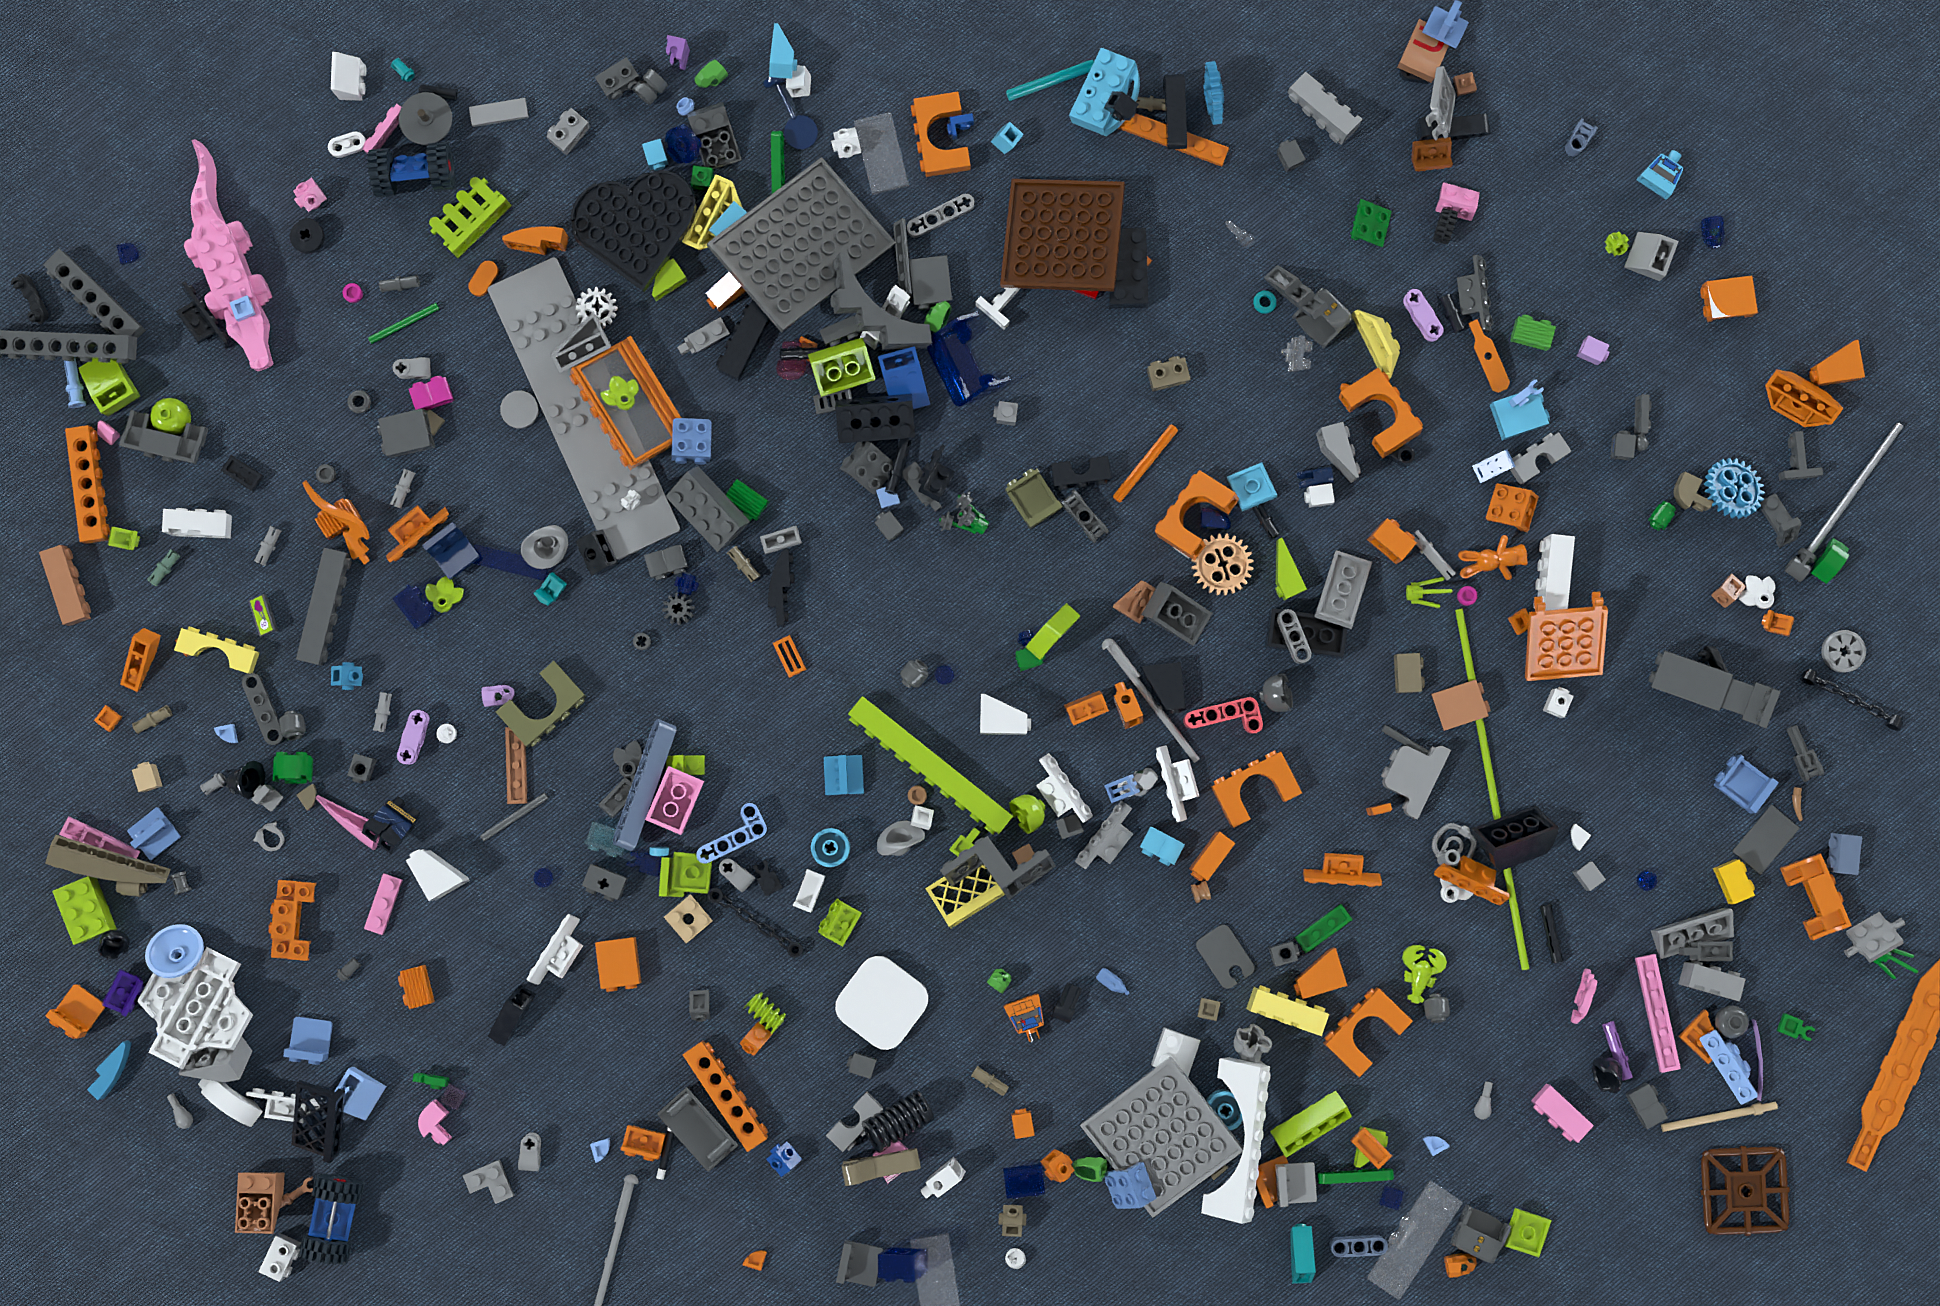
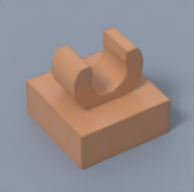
M1472 72L1453 77L1457 96L1477 91Z

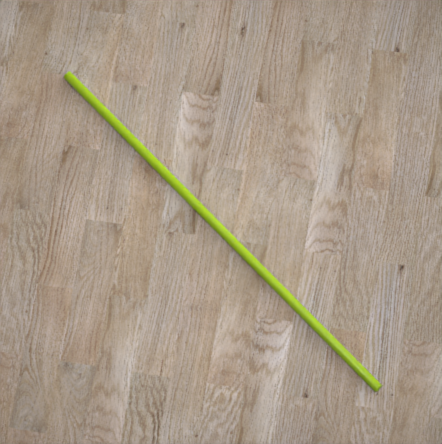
M1458 609L1455 612L1468 682L1476 680L1463 609ZM1482 718L1476 720L1493 817L1496 820L1501 818V812ZM1510 867L1503 870L1507 893L1510 894L1509 904L1521 969L1527 970L1529 969Z

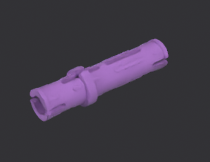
M1614 1021L1602 1024L1612 1056L1622 1066V1080L1632 1078L1633 1076L1627 1062L1629 1059L1623 1051Z

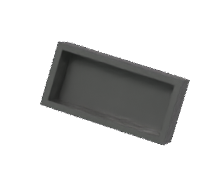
M699 466L687 471L665 496L717 552L729 546L750 523L746 516Z

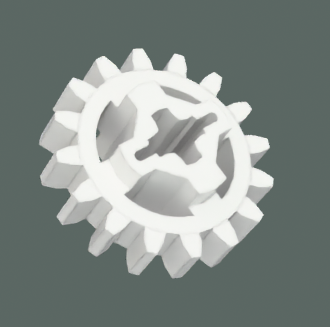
M595 287L594 292L588 288L587 295L582 292V299H577V303L580 304L575 308V310L580 311L577 314V318L582 317V323L588 317L586 314L590 315L594 311L604 329L606 322L611 324V318L616 317L614 311H617L618 307L613 306L616 303V299L611 300L612 294L606 295L604 288L601 292H598V287ZM592 297V301L587 303L586 300ZM595 303L599 309L598 314H596L595 308H593ZM608 313V315L605 318L600 320L603 314Z

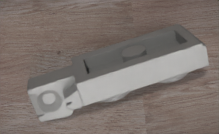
M720 317L688 335V337L684 338L685 343L677 348L681 355L689 351L692 354L699 353L726 338L730 333Z

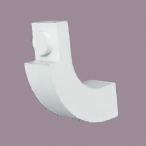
M895 285L891 289L882 309L900 319L910 303V296L903 289ZM880 331L862 332L860 338H863L864 342L875 350L880 345Z
M201 1079L198 1083L202 1089L201 1093L213 1105L242 1124L252 1127L263 1112L255 1101L240 1095L225 1082Z

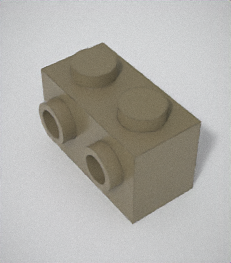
M1180 356L1169 358V361L1164 363L1161 361L1152 362L1147 368L1152 392L1186 384L1191 380L1186 359H1180Z

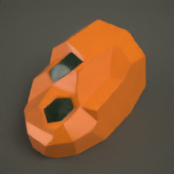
M1458 1253L1444 1257L1446 1272L1449 1278L1469 1274L1477 1264L1476 1257L1471 1254Z

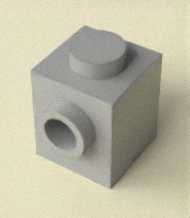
M999 401V405L994 407L993 417L997 418L996 423L1015 426L1018 403Z

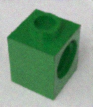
M693 166L691 179L693 190L708 191L714 179L713 169Z

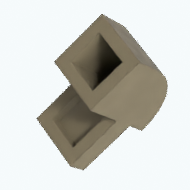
M1687 472L1679 475L1674 487V498L1677 504L1683 509L1689 508L1692 504V508L1701 512L1711 509L1713 501L1696 494L1702 479Z

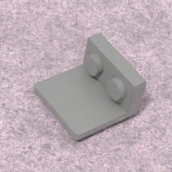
M1313 1162L1275 1164L1277 1202L1280 1207H1287L1289 1203L1317 1201L1315 1166Z

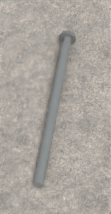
M1105 639L1102 643V649L1107 648L1194 763L1197 762L1200 758L1163 711L1162 706L1157 705L1150 692L1138 678L1141 676L1113 639Z
M629 1174L624 1178L625 1183L614 1221L616 1225L609 1252L605 1258V1267L594 1306H602L633 1187L634 1184L639 1183L637 1176Z

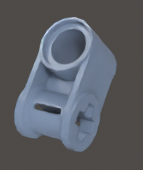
M1581 118L1565 145L1566 153L1572 157L1578 156L1591 140L1598 127L1589 125ZM1572 143H1577L1579 145V149L1574 148Z

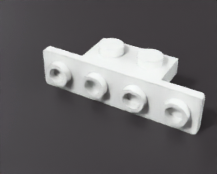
M1167 746L1156 748V757L1162 767L1161 774L1167 785V796L1173 806V817L1177 822L1187 820L1182 801L1199 796L1190 761L1187 759L1172 764Z
M1049 753L1039 759L1050 776L1036 786L1056 815L1059 817L1073 808L1083 823L1090 819L1093 815L1089 806L1083 802L1079 792L1069 782L1067 775L1061 771L1056 759Z
M568 914L562 920L557 932L551 937L550 943L541 953L538 962L530 970L527 977L529 982L539 985L548 970L560 978L564 977L583 947L582 944L570 936L579 923V918Z
M253 1088L252 1091L246 1092V1096L267 1099L264 1118L293 1122L296 1094H291V1097L283 1096L284 1092L272 1091V1094L264 1093V1089ZM314 1098L310 1100L313 1106H319ZM303 1103L301 1107L306 1113L307 1106Z

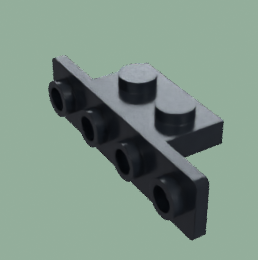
M183 281L181 283L182 289L191 303L177 310L176 314L198 344L215 335L222 346L227 349L229 347V337L224 330H219L217 327L219 324L213 315L209 316L206 311L208 310L207 306L202 300L199 301L195 296L197 293L191 284L188 286Z

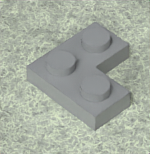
M500 1159L463 1175L470 1194L488 1186L495 1204L514 1196Z

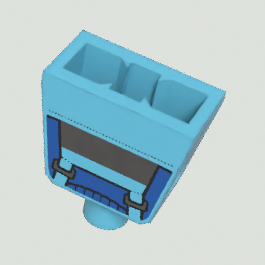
M1672 150L1668 157L1660 154L1636 180L1664 199H1668L1672 195L1683 171V167L1677 164L1681 154L1675 150Z

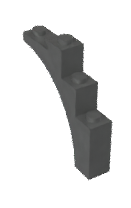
M840 252L836 256L833 266L837 272V290L831 296V306L834 307V314L856 313L855 324L858 325V332L880 331L879 342L882 343V350L906 349L915 346V349H925L932 343L929 324H917L901 320L876 305L858 283L851 268L848 252Z

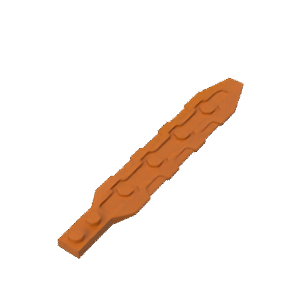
M1940 959L1920 978L1904 1020L1900 1022L1897 1028V1035L1888 1055L1882 1061L1881 1070L1873 1088L1868 1092L1861 1107L1862 1129L1846 1163L1867 1172L1882 1136L1898 1125L1904 1112L1907 1098L1913 1085H1916L1919 1079L1920 1070L1929 1050H1932L1937 1039L1936 1035L1940 1028Z

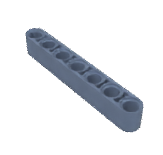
M660 719L654 722L613 837V845L629 851H633L636 847L676 733L675 725Z

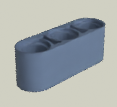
M1380 1235L1340 1236L1330 1240L1329 1249L1337 1257L1377 1256L1386 1253L1388 1244ZM1381 1240L1382 1247L1378 1250L1374 1249V1242ZM1361 1241L1363 1243L1362 1249L1354 1250V1244ZM1343 1243L1344 1246L1341 1251L1337 1252L1334 1250L1335 1244Z

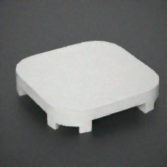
M874 956L868 958L860 966L840 993L836 1001L835 1010L837 1016L844 1024L873 1046L889 1050L901 1043L925 1011L928 1004V993L922 983L884 956Z

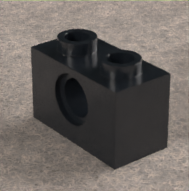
M603 529L590 532L576 541L578 550L591 576L602 574L619 564Z

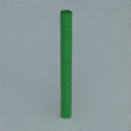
M434 303L368 337V339L373 344L439 310L437 303Z

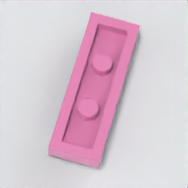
M398 104L388 110L386 119L377 125L374 135L365 141L363 150L367 154L368 150L380 149L398 126L401 106Z
M383 874L364 929L384 935L403 881L402 879Z

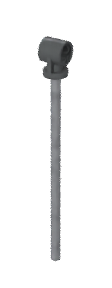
M1896 423L1807 549L1800 548L1798 551L1799 557L1794 556L1789 561L1784 571L1797 581L1801 582L1808 575L1812 568L1808 565L1809 562L1814 563L1817 559L1813 553L1903 428L1902 424Z

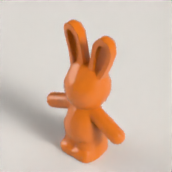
M1502 535L1497 551L1490 549L1481 552L1463 550L1458 554L1459 559L1462 561H1477V563L1463 568L1460 576L1462 578H1469L1481 571H1492L1499 567L1504 578L1510 580L1512 574L1507 566L1527 565L1526 548L1523 544L1506 548L1508 536Z

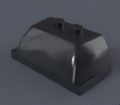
M1535 805L1472 828L1471 834L1479 841L1481 848L1499 871L1547 854L1555 842L1559 827Z

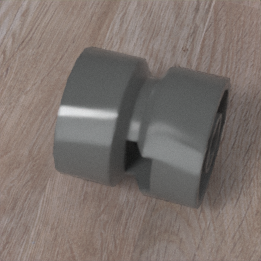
M649 69L643 76L644 80L638 81L632 89L644 102L651 105L657 99V93L661 94L668 87V84L655 71Z

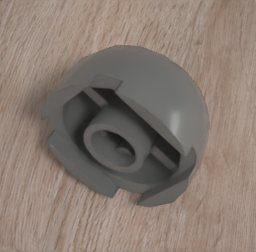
M1285 673L1276 674L1268 678L1263 684V691H1260L1261 701L1265 702L1266 706L1275 712H1288L1293 708L1292 691L1286 685V682H1289Z

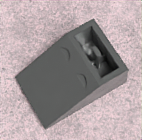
M723 102L687 114L704 167L716 169L742 160Z

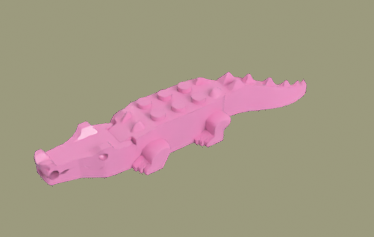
M194 139L192 143L198 158L199 174L191 196V215L194 223L191 234L192 238L185 241L184 248L194 266L204 271L211 290L204 297L208 309L215 319L219 318L226 321L228 335L244 349L251 368L256 371H262L274 364L268 345L270 324L262 308L272 298V294L263 276L260 274L252 275L244 254H247V251L250 250L249 247L253 246L248 232L239 221L225 223L217 203V174L214 160L208 149L201 142ZM248 296L256 315L238 322L235 319L230 302Z

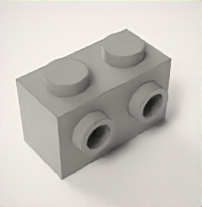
M570 108L562 113L560 121L556 126L550 127L546 137L554 146L567 155L591 126L587 120Z

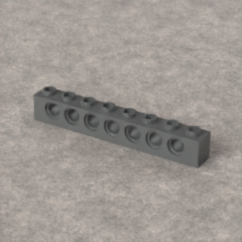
M0 330V358H2V355H8L10 359H20V356H26V359L38 360L39 356L44 357V360L56 361V357H62L63 361H74V358H80L82 362H92V359H98V362L110 363V360L113 359L117 360L116 363L128 364L129 360H136L137 337L129 335ZM25 342V348L22 349V344ZM43 342V349L40 350V345ZM61 343L62 347H61V350L59 351V350H58V345ZM79 344L80 348L76 351V346ZM97 344L98 350L94 352V347ZM115 345L116 351L113 353L112 348Z

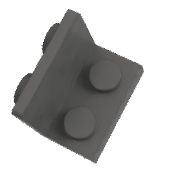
M845 1240L836 1283L844 1284V1281L875 1287L883 1248Z

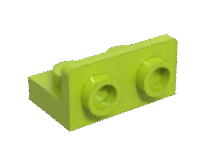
M836 899L831 904L826 918L821 921L818 932L843 947L862 913Z

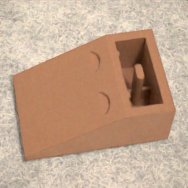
M238 1173L235 1233L274 1234L284 1193L285 1173Z

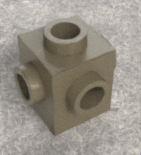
M1003 1205V1213H999V1225H1002V1236L1022 1237V1226H1026V1214H1023V1206Z

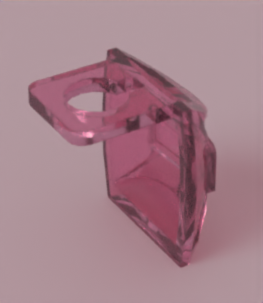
M783 342L782 348L790 346L797 348V346H801V342ZM779 359L776 366L777 374L787 380L798 379L806 371V360Z

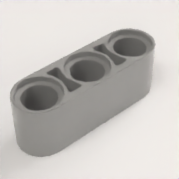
M1289 609L1284 610L1277 617L1278 625L1292 659L1298 664H1303L1311 658L1310 647L1295 612ZM1283 614L1291 616L1292 621L1290 624L1283 622ZM1293 631L1299 635L1297 642H1293L1289 637ZM1300 649L1306 652L1304 660L1297 657V651Z

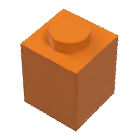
M1026 1108L1016 1109L1015 1113L1011 1114L1015 1139L1035 1136L1031 1112L1026 1111Z

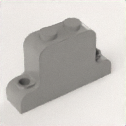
M1409 746L1399 747L1397 750L1394 749L1389 758L1392 761L1389 767L1386 766L1381 774V777H1383L1382 783L1385 788L1406 798L1402 808L1407 816L1413 819L1419 818L1451 752L1450 749L1444 746H1432L1427 755Z

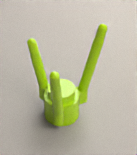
M1444 577L1414 582L1406 586V599L1411 600V604L1440 608L1439 604L1419 600V598H1423V594L1452 593V589L1423 590V587H1419L1444 581Z

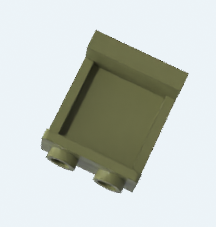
M1038 468L1035 470L1029 469L1022 474L1024 477L1018 481L1017 479L1010 481L1005 489V492L1029 529L1052 516L1063 507L1040 475Z

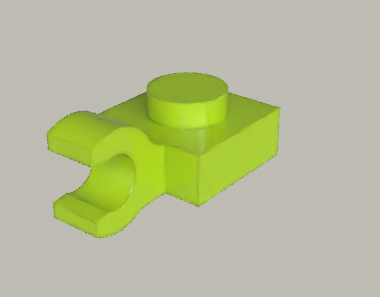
M974 827L967 837L961 834L949 850L959 857L963 850L974 846L972 842L979 835L980 831Z

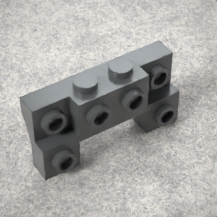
M134 410L130 411L127 426L121 436L119 446L143 452V456L155 459V456L162 457V461L173 463L176 460L197 465L201 447H204L208 432L206 427L186 423L182 438L181 436L151 430L150 414H143Z

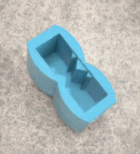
M1150 826L1140 848L1143 849L1142 853L1152 858L1154 854L1160 858L1159 862L1169 866L1170 863L1175 865L1185 844Z

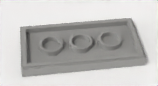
M1336 550L1315 618L1352 629L1372 562Z

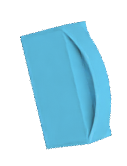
M1100 48L1069 114L1072 123L1104 136H1108L1120 127L1125 120L1121 122L1115 120L1104 106L1112 91L1124 92L1127 95L1132 81H1134V89L1131 98L1137 101L1140 77L1136 62Z

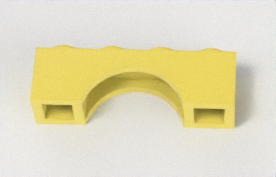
M188 626V629L181 628L175 651L198 657L204 650L217 647L227 655L230 668L249 674L253 673L260 653L254 651V646L244 644L241 647L236 645L237 641L228 638L222 641L217 639L218 635L209 632L206 635L199 634V629Z

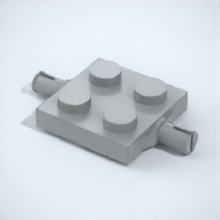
M1878 912L1846 931V935L1852 941L1853 946L1844 950L1845 955L1849 958L1859 952L1871 963L1903 944V939L1896 930L1905 925L1904 920L1899 918L1895 922L1890 923Z

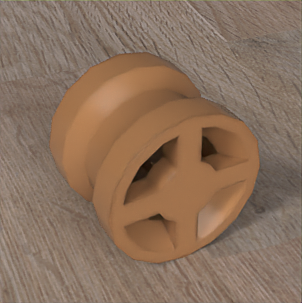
M1202 881L1199 885H1191L1196 903H1200L1203 899H1211L1206 881Z

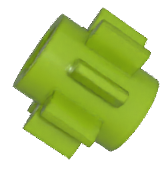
M1619 231L1611 233L1605 241L1607 245L1605 249L1614 256L1622 255L1629 247L1627 243L1629 239Z

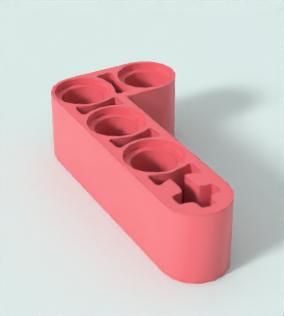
M1252 697L1194 710L1187 713L1183 719L1184 725L1189 729L1240 717L1242 718L1245 731L1250 734L1259 732L1263 727L1258 703ZM1246 701H1250L1253 704L1251 712L1244 709ZM1227 706H1232L1235 709L1233 716H1228L1225 713ZM1209 710L1216 713L1214 721H1210L1206 717ZM1199 712H1202V719L1205 723L1202 724V720L1196 721L1195 725L1188 722V719L1191 718L1190 715L1196 718L1200 717ZM1250 720L1257 721L1258 728L1256 730L1249 728L1248 723Z

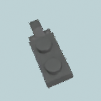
M914 462L904 469L902 473L903 478L921 503L926 507L930 504L935 512L941 509L942 506L939 502L918 492L921 485L918 481L923 474L918 464Z
M1694 941L1690 942V947H1679V955H1690V960L1733 961V942Z

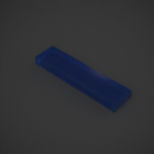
M474 544V548L480 555V558L472 564L545 581L548 568L537 569L530 566L522 555Z

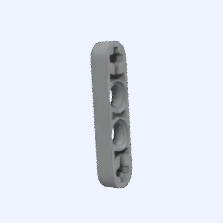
M962 194L910 220L907 224L908 234L913 238L920 237L970 212L974 208V198L970 194ZM963 199H966V201H971L969 203V207H966L965 205L961 206L960 212H958L957 206L954 204L957 202L958 206L963 203ZM946 207L954 209L955 212L952 216L944 214ZM930 215H934L938 221L936 224L930 225L927 222V218ZM920 220H924L926 229H924V226L918 228L919 232L911 231L913 224L919 226L922 224Z

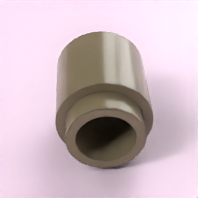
M117 881L116 891L121 893V895L141 897L147 891V883Z

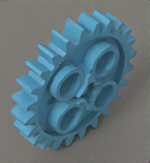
M1215 61L1206 62L1203 88L1208 115L1211 116L1213 125L1222 124L1224 92L1222 90L1220 72L1217 70Z
M1731 458L1727 460L1722 459L1715 463L1708 470L1709 474L1705 476L1708 481L1704 485L1709 487L1705 490L1706 493H1710L1707 499H1713L1712 506L1717 505L1718 512L1724 510V516L1730 513L1731 518L1737 516L1740 519L1743 516L1746 518L1761 507L1760 502L1764 500L1761 495L1765 492L1760 490L1764 485L1758 483L1761 477H1755L1757 471L1751 472V465L1745 467V461L1738 463L1737 458L1733 461Z

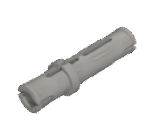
M1419 529L1414 532L1419 540L1416 537L1414 539L1420 549L1419 552L1425 554L1446 581L1451 578L1446 571L1454 576L1456 572L1433 548L1432 542H1428Z

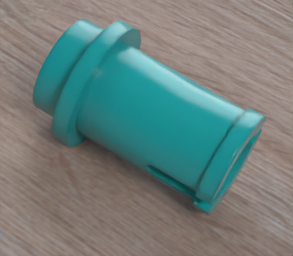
M396 58L391 63V68L401 76L403 81L410 82L414 78V70L412 68L409 69L400 58Z

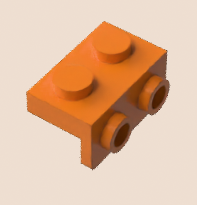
M628 1125L620 1150L625 1151L624 1154L635 1157L638 1154L642 1155L645 1160L654 1161L661 1156L666 1134Z

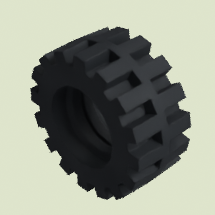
M1446 208L1442 209L1433 241L1446 245L1449 244L1458 212Z

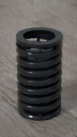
M915 1090L912 1095L908 1094L905 1098H901L899 1102L888 1106L886 1110L883 1109L880 1113H876L873 1117L862 1121V1127L873 1148L877 1152H881L885 1147H890L891 1142L897 1143L898 1139L902 1140L904 1138V1135H910V1131L915 1132L917 1128H922L923 1123L929 1124L934 1121V1116L924 1096L918 1090Z

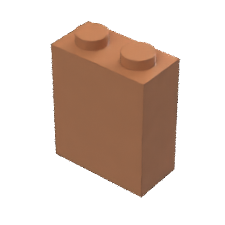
M1476 680L1432 694L1444 731L1488 717L1487 712L1491 710L1488 701H1483L1481 694L1485 692L1481 682L1477 683Z

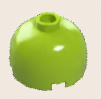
M163 398L152 407L150 418L157 431L178 436L184 433L186 423L191 422V412L182 401L175 398Z
M1020 795L1009 802L1013 817L1017 816L1021 822L1018 825L1025 833L1030 834L1041 827L1045 818V805L1040 799L1037 800L1031 795Z

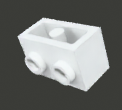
M281 1233L276 1235L260 1267L259 1273L279 1282L288 1278L293 1269L291 1264L299 1256L301 1242Z

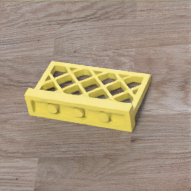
M982 865L977 869L976 878L965 877L975 880L973 891L962 889L964 879L961 880L960 887L957 888L949 886V882L945 877L925 888L950 929L1005 895L998 884L992 881L991 875L989 881L978 878L980 869H986L985 866ZM977 881L988 883L985 892H975ZM937 886L945 887L943 898L935 897L931 890ZM948 888L958 890L956 901L946 899ZM961 891L972 893L968 903L959 902ZM944 903H954V911L946 915L943 910Z

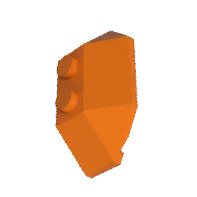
M1776 369L1765 384L1771 408L1803 427L1833 424L1843 410V407L1829 393L1793 372Z

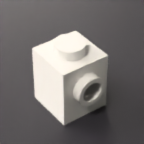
M797 65V71H793L792 79L786 78V89L791 97L810 95L811 75L805 66Z
M1332 483L1309 486L1307 488V492H1304L1305 502L1309 503V508L1332 505L1334 503Z
M1564 688L1552 689L1543 711L1556 717L1564 718L1573 696Z

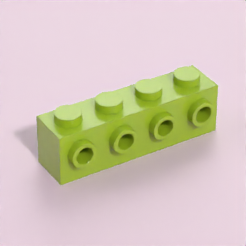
M1334 1091L1299 1114L1292 1116L1291 1119L1276 1126L1270 1133L1285 1157H1288L1352 1116L1339 1094Z

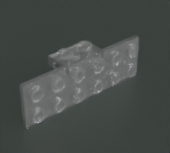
M1429 1181L1407 1216L1405 1215L1400 1221L1398 1230L1390 1236L1388 1250L1379 1257L1368 1274L1367 1279L1400 1300L1462 1205V1201L1433 1181Z

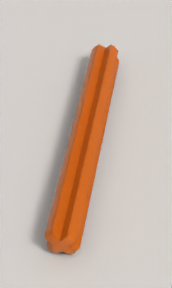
M1174 425L1168 426L1115 492L1113 498L1117 502H1122L1178 432Z

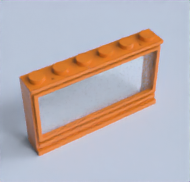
M631 336L571 368V375L569 377L572 383L580 388V396L584 402L588 401L591 406L589 408L594 418L599 419L601 423L599 426L602 432L610 437L611 440L609 442L612 448L620 453L621 456L619 458L624 467L628 466L629 470H632L672 447L673 420L681 418ZM613 376L623 378L626 383L632 379H635L638 383L639 391L634 397L635 404L631 409L621 410L617 405L610 406L601 398L600 393L610 389L609 383ZM628 398L622 399V402L628 401Z

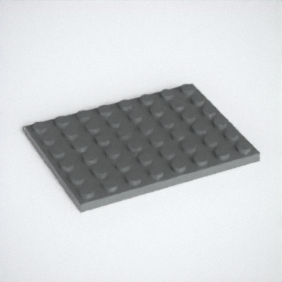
M821 157L710 240L706 246L782 333L837 290V272L834 270L833 262L840 252H848L851 268L856 276L891 249L896 242Z

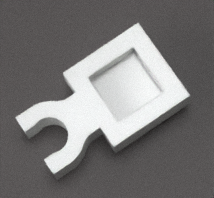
M629 490L627 496L620 500L622 502L621 505L628 511L630 509L634 510L641 501L639 499L641 496L636 491Z

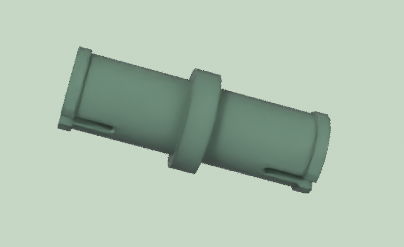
M170 549L164 559L156 564V569L147 580L154 586H158L164 576L171 572V567L181 556L176 551Z

